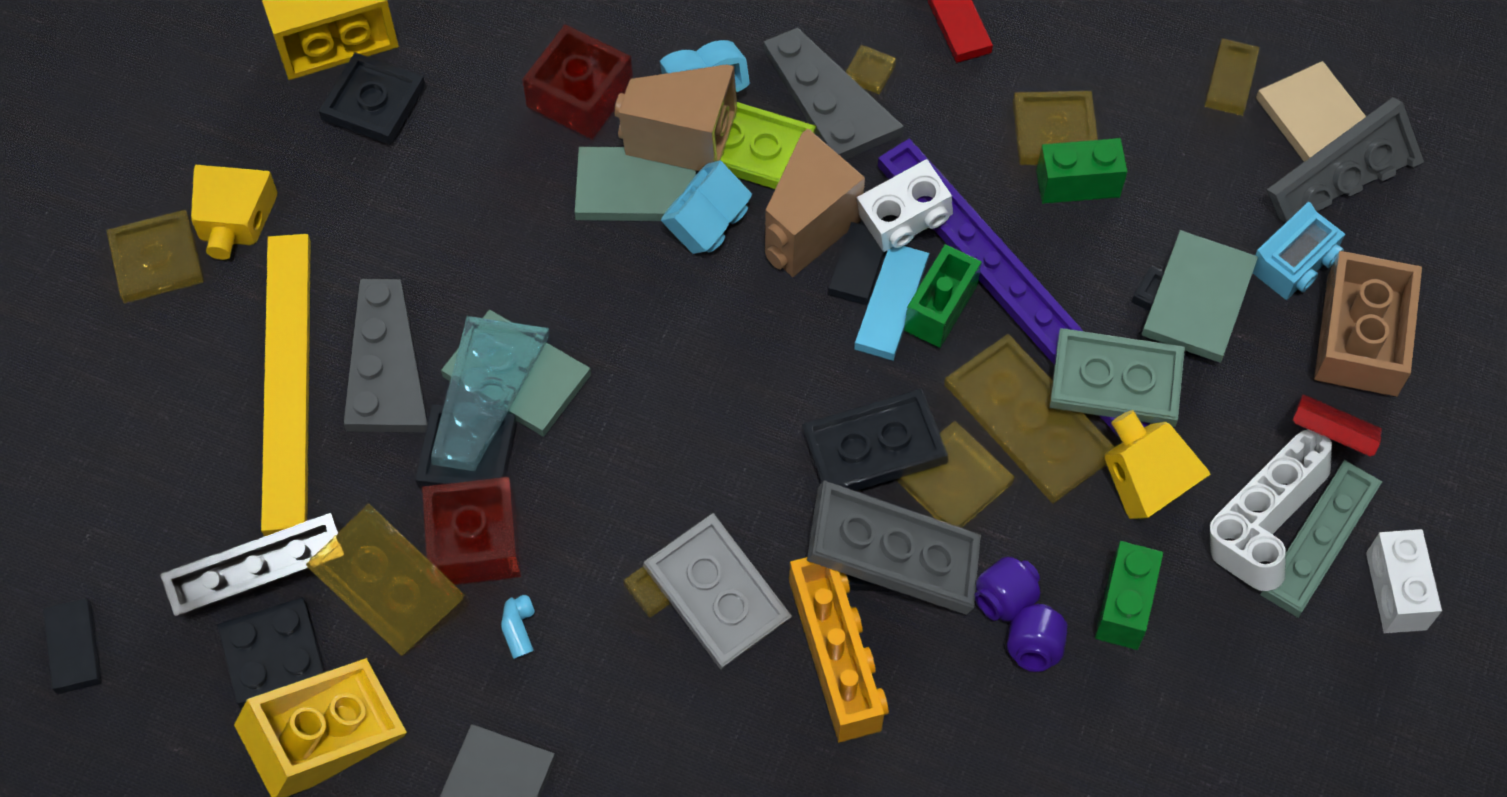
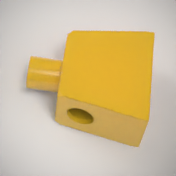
M195 165L191 219L199 239L208 241L206 253L209 256L225 260L230 258L233 244L253 245L257 242L278 194L270 171Z
M1134 410L1125 412L1111 422L1122 443L1106 453L1105 461L1129 519L1149 518L1210 475L1206 466L1169 423L1160 422L1143 427Z

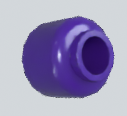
M1003 557L977 578L976 603L990 619L1011 622L1023 607L1034 605L1040 599L1039 573L1026 560L1021 562L1014 557Z
M1044 604L1023 607L1010 623L1007 640L1008 653L1020 667L1028 671L1040 672L1058 664L1064 656L1068 633L1066 620L1060 613Z

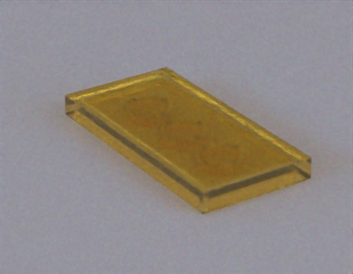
M1007 334L947 376L944 385L1054 504L1107 464L1105 461L1106 453L1115 447L1083 413L1049 408L1053 381L1019 344Z

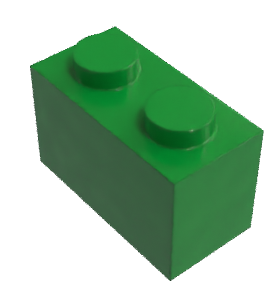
M1121 138L1042 144L1036 169L1042 204L1119 198L1128 172Z
M945 244L907 306L904 331L941 348L978 285L982 261Z
M1120 541L1112 561L1095 639L1138 650L1147 630L1163 557L1162 551Z

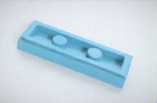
M906 246L892 247L887 251L855 341V350L894 361L904 332L907 306L920 286L929 253Z

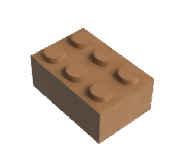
M1339 251L1327 277L1314 380L1396 397L1399 395L1411 374L1422 274L1421 266Z

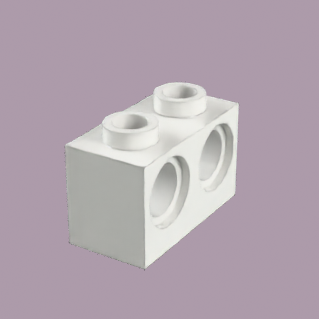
M927 159L857 197L859 216L883 252L892 247L899 248L908 244L914 235L927 228L933 229L941 226L953 214L952 195ZM922 196H929L933 198L931 201L925 203L918 202L916 200ZM887 215H894L898 217L896 220L892 222H885L881 220L883 217Z
M1423 530L1379 532L1367 550L1366 556L1384 633L1428 630L1442 612Z

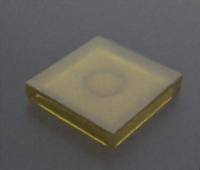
M1092 91L1014 93L1013 105L1020 165H1037L1042 144L1098 140Z
M186 209L106 230L120 297L124 303L204 282Z
M954 421L940 433L948 454L949 463L900 477L896 480L937 520L962 528L1012 485L1015 477L962 426Z

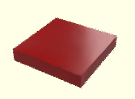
M1304 394L1302 395L1293 417L1295 424L1368 456L1375 455L1381 442L1382 428Z

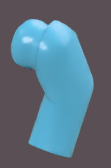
M521 595L516 599L511 597L504 604L501 629L513 659L534 651L522 621L525 618L531 617L535 612L528 595Z

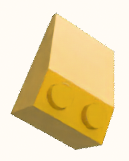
M262 0L288 80L348 63L354 52L368 57L399 47L388 0Z
M367 658L249 698L234 724L271 797H288L314 787L403 738L407 733Z

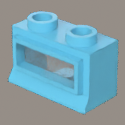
M1308 201L1257 250L1255 256H1258L1252 274L1285 300H1288L1297 290H1300L1302 293L1305 292L1318 276L1316 271L1323 265L1327 268L1333 265L1339 251H1344L1340 244L1345 233L1316 212Z

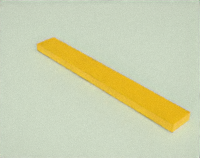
M308 234L268 237L261 531L264 537L307 521L311 241Z

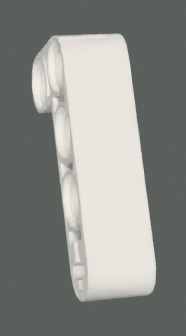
M1309 429L1298 433L1213 518L1210 524V547L1212 558L1217 564L1251 587L1261 591L1274 590L1283 583L1285 579L1286 549L1283 542L1273 534L1330 475L1332 449L1330 438ZM1231 538V539H1236V540L1227 541V540H1224V539ZM1267 561V562H1271V563H1270V564H1261V563H1259V562Z

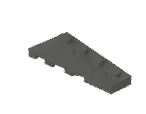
M798 27L764 41L765 54L808 123L816 126V136L844 160L903 135L904 126Z
M1392 97L1269 187L1267 191L1279 219L1286 223L1308 201L1317 212L1330 206L1332 200L1343 194L1352 196L1363 191L1362 185L1376 179L1381 181L1387 180L1396 175L1397 169L1406 165L1415 167L1424 163L1403 102Z
M360 279L344 416L346 432L426 433L428 421L401 279Z

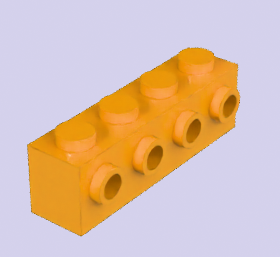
M807 557L790 561L789 583L838 743L882 731L884 715L889 714L888 704L883 689H876L872 674L876 670L869 647L863 648L859 633H862L863 629L859 612L856 607H850L846 593H850L847 575L809 562Z

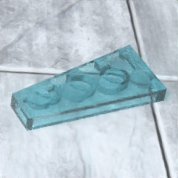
M467 316L431 454L432 465L469 471L476 470L548 341L549 328Z

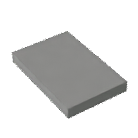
M714 513L643 562L645 570L720 670L792 617Z

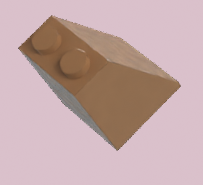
M726 64L630 79L625 94L620 93L618 95L615 105V116L620 119L618 136L623 139L625 155L700 171L708 163L719 161L723 155L737 112L734 66Z
M808 128L802 132L766 208V257L777 269L783 268L792 277L797 275L848 232L851 222L859 223L861 221L857 197L864 194L865 177Z

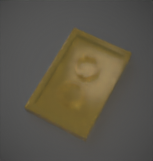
M369 503L305 564L401 656L461 602L464 594Z

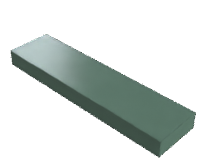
M1344 460L1285 554V579L1283 583L1274 590L1262 591L1260 595L1299 618L1382 481Z

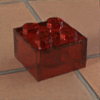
M565 24L522 79L526 105L593 139L614 111L618 95L620 93L625 94L630 79H633L631 56Z
M509 477L422 487L427 568L434 587L521 577L515 501Z

